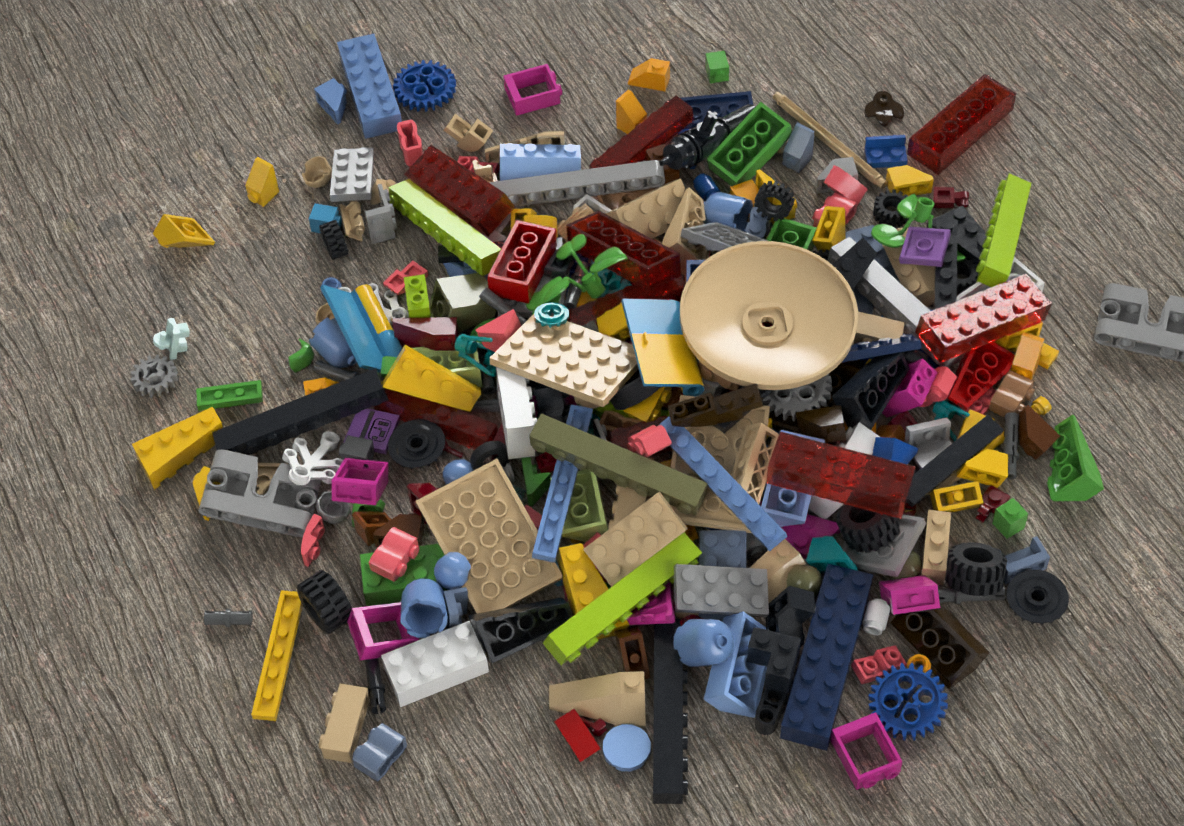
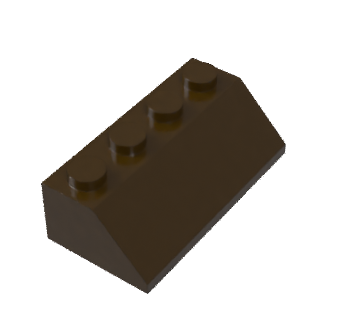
M941 603L940 608L891 614L888 617L886 626L915 655L922 654L930 660L932 672L939 676V680L948 689H951L975 671L990 653Z

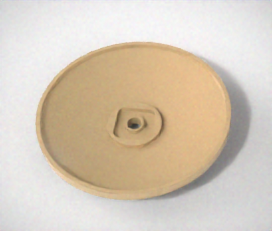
M756 241L738 244L721 250L710 256L695 269L682 292L680 325L685 341L692 353L703 365L718 376L745 387L757 384L761 390H786L804 386L821 379L844 360L856 336L858 308L854 293L846 279L824 258L799 246L774 241ZM770 322L773 326L765 327L762 323Z

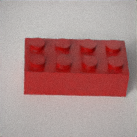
M516 220L487 276L488 288L501 298L529 304L544 274L545 266L557 248L556 228Z

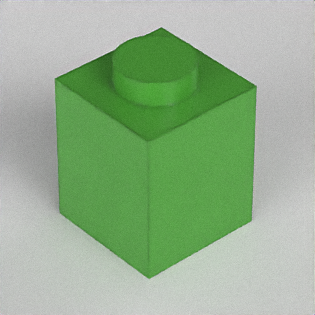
M725 51L706 53L705 68L709 82L729 81V64Z
M1012 498L995 509L992 524L1008 539L1025 528L1028 513Z

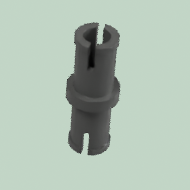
M226 609V611L204 612L205 626L225 625L226 627H231V625H252L253 622L252 610L232 611L231 609Z

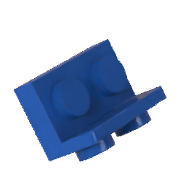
M906 136L866 137L864 147L866 163L872 168L907 165Z

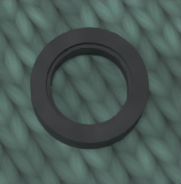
M638 369L611 398L610 402L616 410H624L642 402L661 387L643 386Z

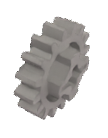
M149 355L146 361L140 359L141 364H135V371L130 372L132 376L130 380L135 391H140L141 396H145L148 393L150 398L154 394L161 397V392L163 391L168 394V388H174V382L178 381V371L172 360L168 361L167 356L160 359L159 355H156L155 359H152Z

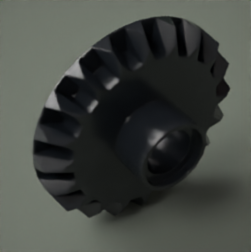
M415 419L401 424L393 431L389 438L388 450L396 464H400L403 468L409 467L411 470L413 468L421 470L423 466L427 465L430 467L432 462H437L438 457L443 455L446 440L442 429L437 424L425 419Z
M1027 570L1017 574L1010 581L1006 600L1009 603V608L1014 611L1015 616H1020L1022 621L1027 620L1031 624L1040 623L1042 626L1044 623L1049 622L1051 624L1054 620H1059L1065 614L1069 603V595L1065 585L1055 575L1042 570Z

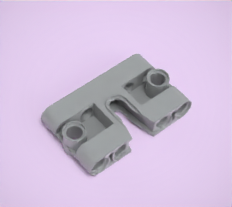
M1110 283L1105 286L1094 340L1098 344L1184 362L1183 297L1170 295L1162 309L1159 322L1151 323L1147 319L1149 310L1147 290L1116 283Z
M217 450L214 454L210 472L207 475V482L198 511L200 514L214 519L295 537H303L305 529L313 516L322 480H310L306 485H296L288 477L291 470L290 464L281 463L271 479L268 492L264 495H259L255 492L258 478V457L228 450ZM213 482H219L221 484L215 485L213 484ZM301 502H308L309 504L304 505Z

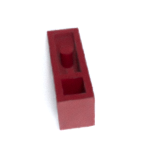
M457 317L392 318L395 338L434 351L455 350V342L459 334Z

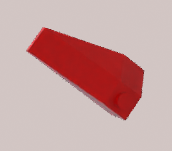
M978 333L969 343L964 358L959 363L956 372L957 378L947 399L967 410L1009 372L1015 354Z

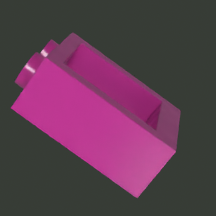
M548 64L503 75L504 89L516 116L560 104V95H563L560 84L556 83L555 72L550 70ZM546 82L549 91L521 98L518 89Z
M924 359L908 364L910 368L882 412L887 418L923 404L938 373Z
M345 458L331 480L332 501L376 505L388 484V462Z
M401 602L352 608L347 623L360 661L382 658L381 655L420 640V638L409 635L407 629L401 624ZM396 620L402 639L373 643L367 624Z
M876 712L832 729L830 741L856 790L863 787L865 789L870 788L877 781L885 778L887 780L893 779L901 772L903 761ZM873 734L888 764L859 775L844 745Z

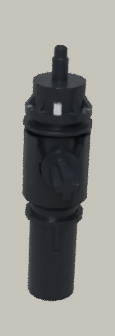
M752 104L744 105L723 117H717L718 114L716 112L708 111L703 122H699L697 126L671 139L670 143L663 149V159L659 161V164L661 166L668 165L671 169L678 170L680 168H690L706 160L755 106Z

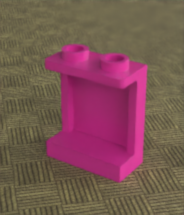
M925 575L879 582L881 599L891 605V613L893 615L940 608L938 584Z

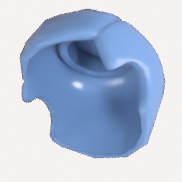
M465 459L453 460L444 467L442 472L444 482L447 485L474 470L471 463Z
M449 552L440 558L435 565L434 575L436 581L447 590L454 587L461 588L468 581L471 565L467 558L459 552Z

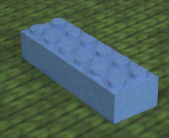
M375 34L337 42L340 60L365 139L396 132L398 122H402L401 113Z

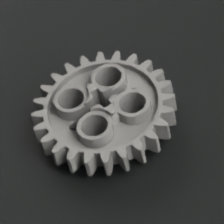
M827 374L817 381L797 388L774 390L763 399L764 406H770L769 412L775 410L776 417L782 413L784 420L788 416H792V420L795 421L796 412L827 406L826 400L831 399L830 392H832L831 376Z

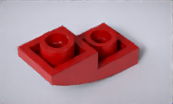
M575 709L554 721L579 762H582L601 749Z

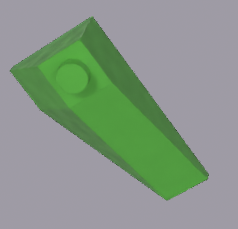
M1071 415L1055 426V431L1060 437L1052 445L1055 453L1054 459L1050 460L1052 475L1048 477L1047 482L1052 501H1087L1104 490L1100 472L1078 421L1074 415Z

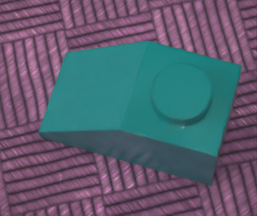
M833 537L812 538L806 562L810 566L816 567L820 573H825L827 564L853 570L858 569Z

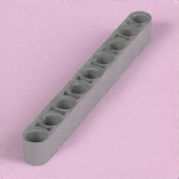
M658 160L490 182L484 186L485 206L489 209H502L583 198L586 194L589 196H599L658 188L665 183L664 168L659 164Z

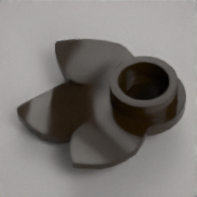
M886 91L877 92L874 95L873 101L867 103L864 109L865 117L875 116L883 127H886L893 117L903 119L904 117L902 105L894 101L891 94Z

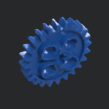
M422 60L421 64L415 61L414 66L407 64L408 69L401 68V73H397V78L394 79L393 89L395 98H398V103L403 102V107L409 105L410 110L417 107V112L421 108H424L425 112L430 107L432 110H435L436 105L442 108V102L448 104V98L453 99V93H456V79L454 74L451 73V69H446V65L440 67V62L432 64V60L428 64H425L424 60Z
M901 663L899 670L892 665L890 674L883 670L884 678L876 677L878 685H871V691L874 693L869 694V700L873 701L869 703V709L875 710L871 714L876 712L882 725H885L886 732L893 731V738H896L899 733L902 734L903 741L906 740L907 735H911L913 741H915L916 734L918 733L925 738V730L933 734V724L940 727L941 721L939 718L946 717V713L943 710L948 709V703L944 702L947 699V693H941L945 690V685H937L939 676L931 678L932 670L930 669L924 673L923 665H920L917 670L914 669L913 663L910 664L909 669H906L904 664ZM909 682L912 686L908 689H903L899 684ZM918 685H921L922 687L918 689L916 693H914L916 687ZM927 695L932 700L928 703H923L919 698ZM912 697V703L908 702L904 706V700L908 701ZM894 700L897 702V705L890 708L885 705V702ZM902 710L900 716L895 718L894 716ZM908 714H914L917 716V719L909 722L904 717Z

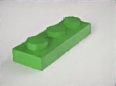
M261 380L196 389L199 411L207 410L211 407L216 409L263 402Z

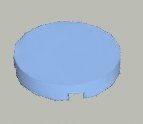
M622 724L612 728L603 740V755L606 762L616 767L619 771L631 772L640 769L651 754V742L647 733L640 727L632 724Z

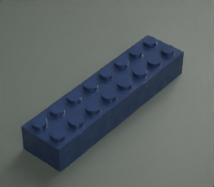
M827 564L816 602L815 613L812 616L781 724L780 739L825 751L828 750L831 731L834 728L868 603L873 574Z

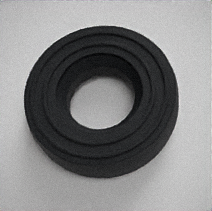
M489 441L477 447L470 458L473 470L487 464L483 463V461L495 454H498L495 459H498L500 464L505 467L506 463L510 462L506 445L500 441Z

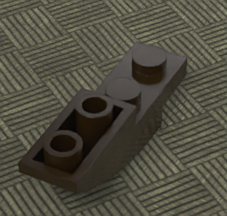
M753 384L713 397L711 392L669 405L668 410L672 426L701 427L743 419V412L762 407L763 403L758 385Z

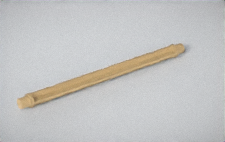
M779 92L773 95V99L781 108L799 123L814 130V135L840 157H853L857 171L881 189L886 187L888 182L883 179L880 173L787 96Z

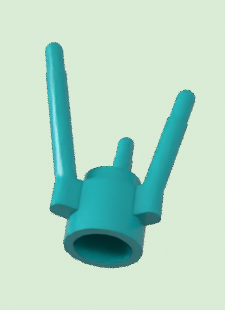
M465 334L459 335L455 342V350L459 352L458 356L466 359L478 369L491 376L492 372L470 357L469 354H474L477 347L487 349L476 341L492 342L493 339Z
M946 400L936 402L932 410L936 415L934 420L942 418L951 420L955 414L964 419L965 416H970L968 412L950 404ZM950 429V437L955 442L957 437Z

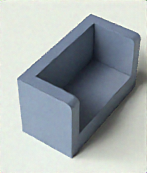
M1037 536L1032 538L1029 547L1005 555L1007 566L1004 583H1010L1017 574L1027 570L1043 571L1047 569L1050 556Z

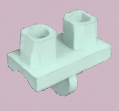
M174 318L167 319L166 332L161 331L154 335V345L160 350L168 349L170 360L176 359L178 352L187 351L188 346L185 337H189L190 334L187 323L176 324Z

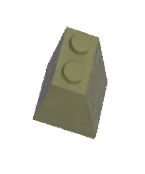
M479 273L436 279L429 304L430 314L433 318L457 317L459 333L494 317L496 309H493L479 298L481 292L486 287L488 288V280Z

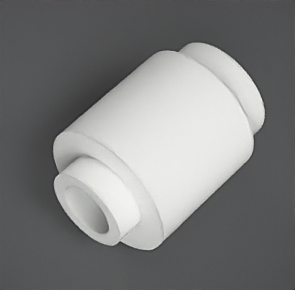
M874 599L868 602L862 622L864 625L863 630L866 633L881 635L882 631L886 629L891 610L886 601Z

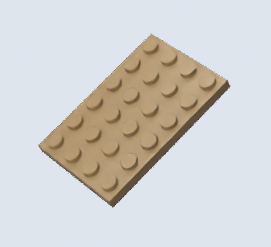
M534 314L490 357V365L604 407L639 369L632 344L566 321L565 324H560L559 327L552 326L550 328L548 325L542 327L540 323H536Z
M680 395V402L694 398V396ZM763 405L751 410L725 434L713 425L685 428L731 475L746 426L760 422L768 426L770 406ZM673 450L671 468L701 480ZM762 453L758 456L760 467H763L764 463ZM756 473L751 478L754 488L758 484ZM708 486L707 494L696 516L691 513L684 514L676 507L670 505L685 525L751 533L731 510L721 507L722 501Z
M498 459L416 500V504L443 554L459 552L469 561L471 569L468 573V581L462 588H467L468 600L476 614L511 607L563 579V575L556 563L532 558L538 531Z

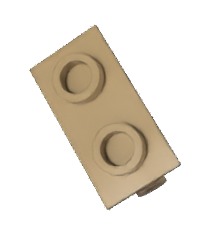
M350 201L347 206L340 204L345 235L362 242L365 226L362 216H360V203L358 201Z

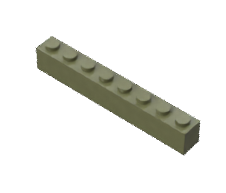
M544 414L540 415L529 435L530 445L536 451L541 453L545 451L552 454L559 461L566 460L573 463L580 470L587 469L592 471L599 478L611 479L618 486L632 488L641 496L653 497L656 493L660 492L670 505L676 507L684 514L691 513L696 516L707 494L708 483Z

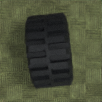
M863 491L859 495L854 494L851 499H847L845 504L839 507L840 512L836 514V522L846 544L857 552L864 550L865 553H870L871 550L878 551L881 547L885 548L888 546L889 541L892 542L895 539L894 535H897L899 532L900 522L889 498L881 492L876 494L875 491H870L869 493Z
M974 542L959 543V545H954L949 549L945 581L951 588L963 594L973 596L994 595L1003 588L1007 558H1005L1004 553L990 545Z
M319 570L297 585V593L301 603L321 630L330 634L347 623L352 606L342 588L329 573Z

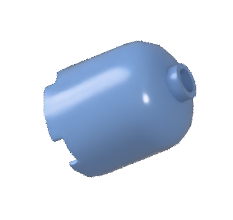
M723 192L711 194L704 201L706 220L703 222L704 224L719 222L745 232L748 224V214H750L753 208L752 200Z
M327 317L314 328L313 332L315 335L313 339H309V343L330 365L342 369L357 364L335 318L330 320Z
M421 578L412 581L405 587L402 593L401 624L407 629L409 635L417 638L429 637L430 634L437 631L439 633L442 632L447 625L448 619L443 588L437 582L430 579Z
M690 619L681 627H678L674 635V649L678 650L679 656L682 658L680 661L691 667L722 663L731 655L734 647V638L731 630L720 620Z

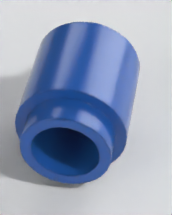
M700 174L693 181L694 189L703 201H706L711 194L720 192L713 179L707 174Z

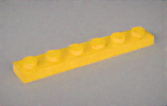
M281 590L251 713L253 719L277 720L303 608L298 593L295 591Z

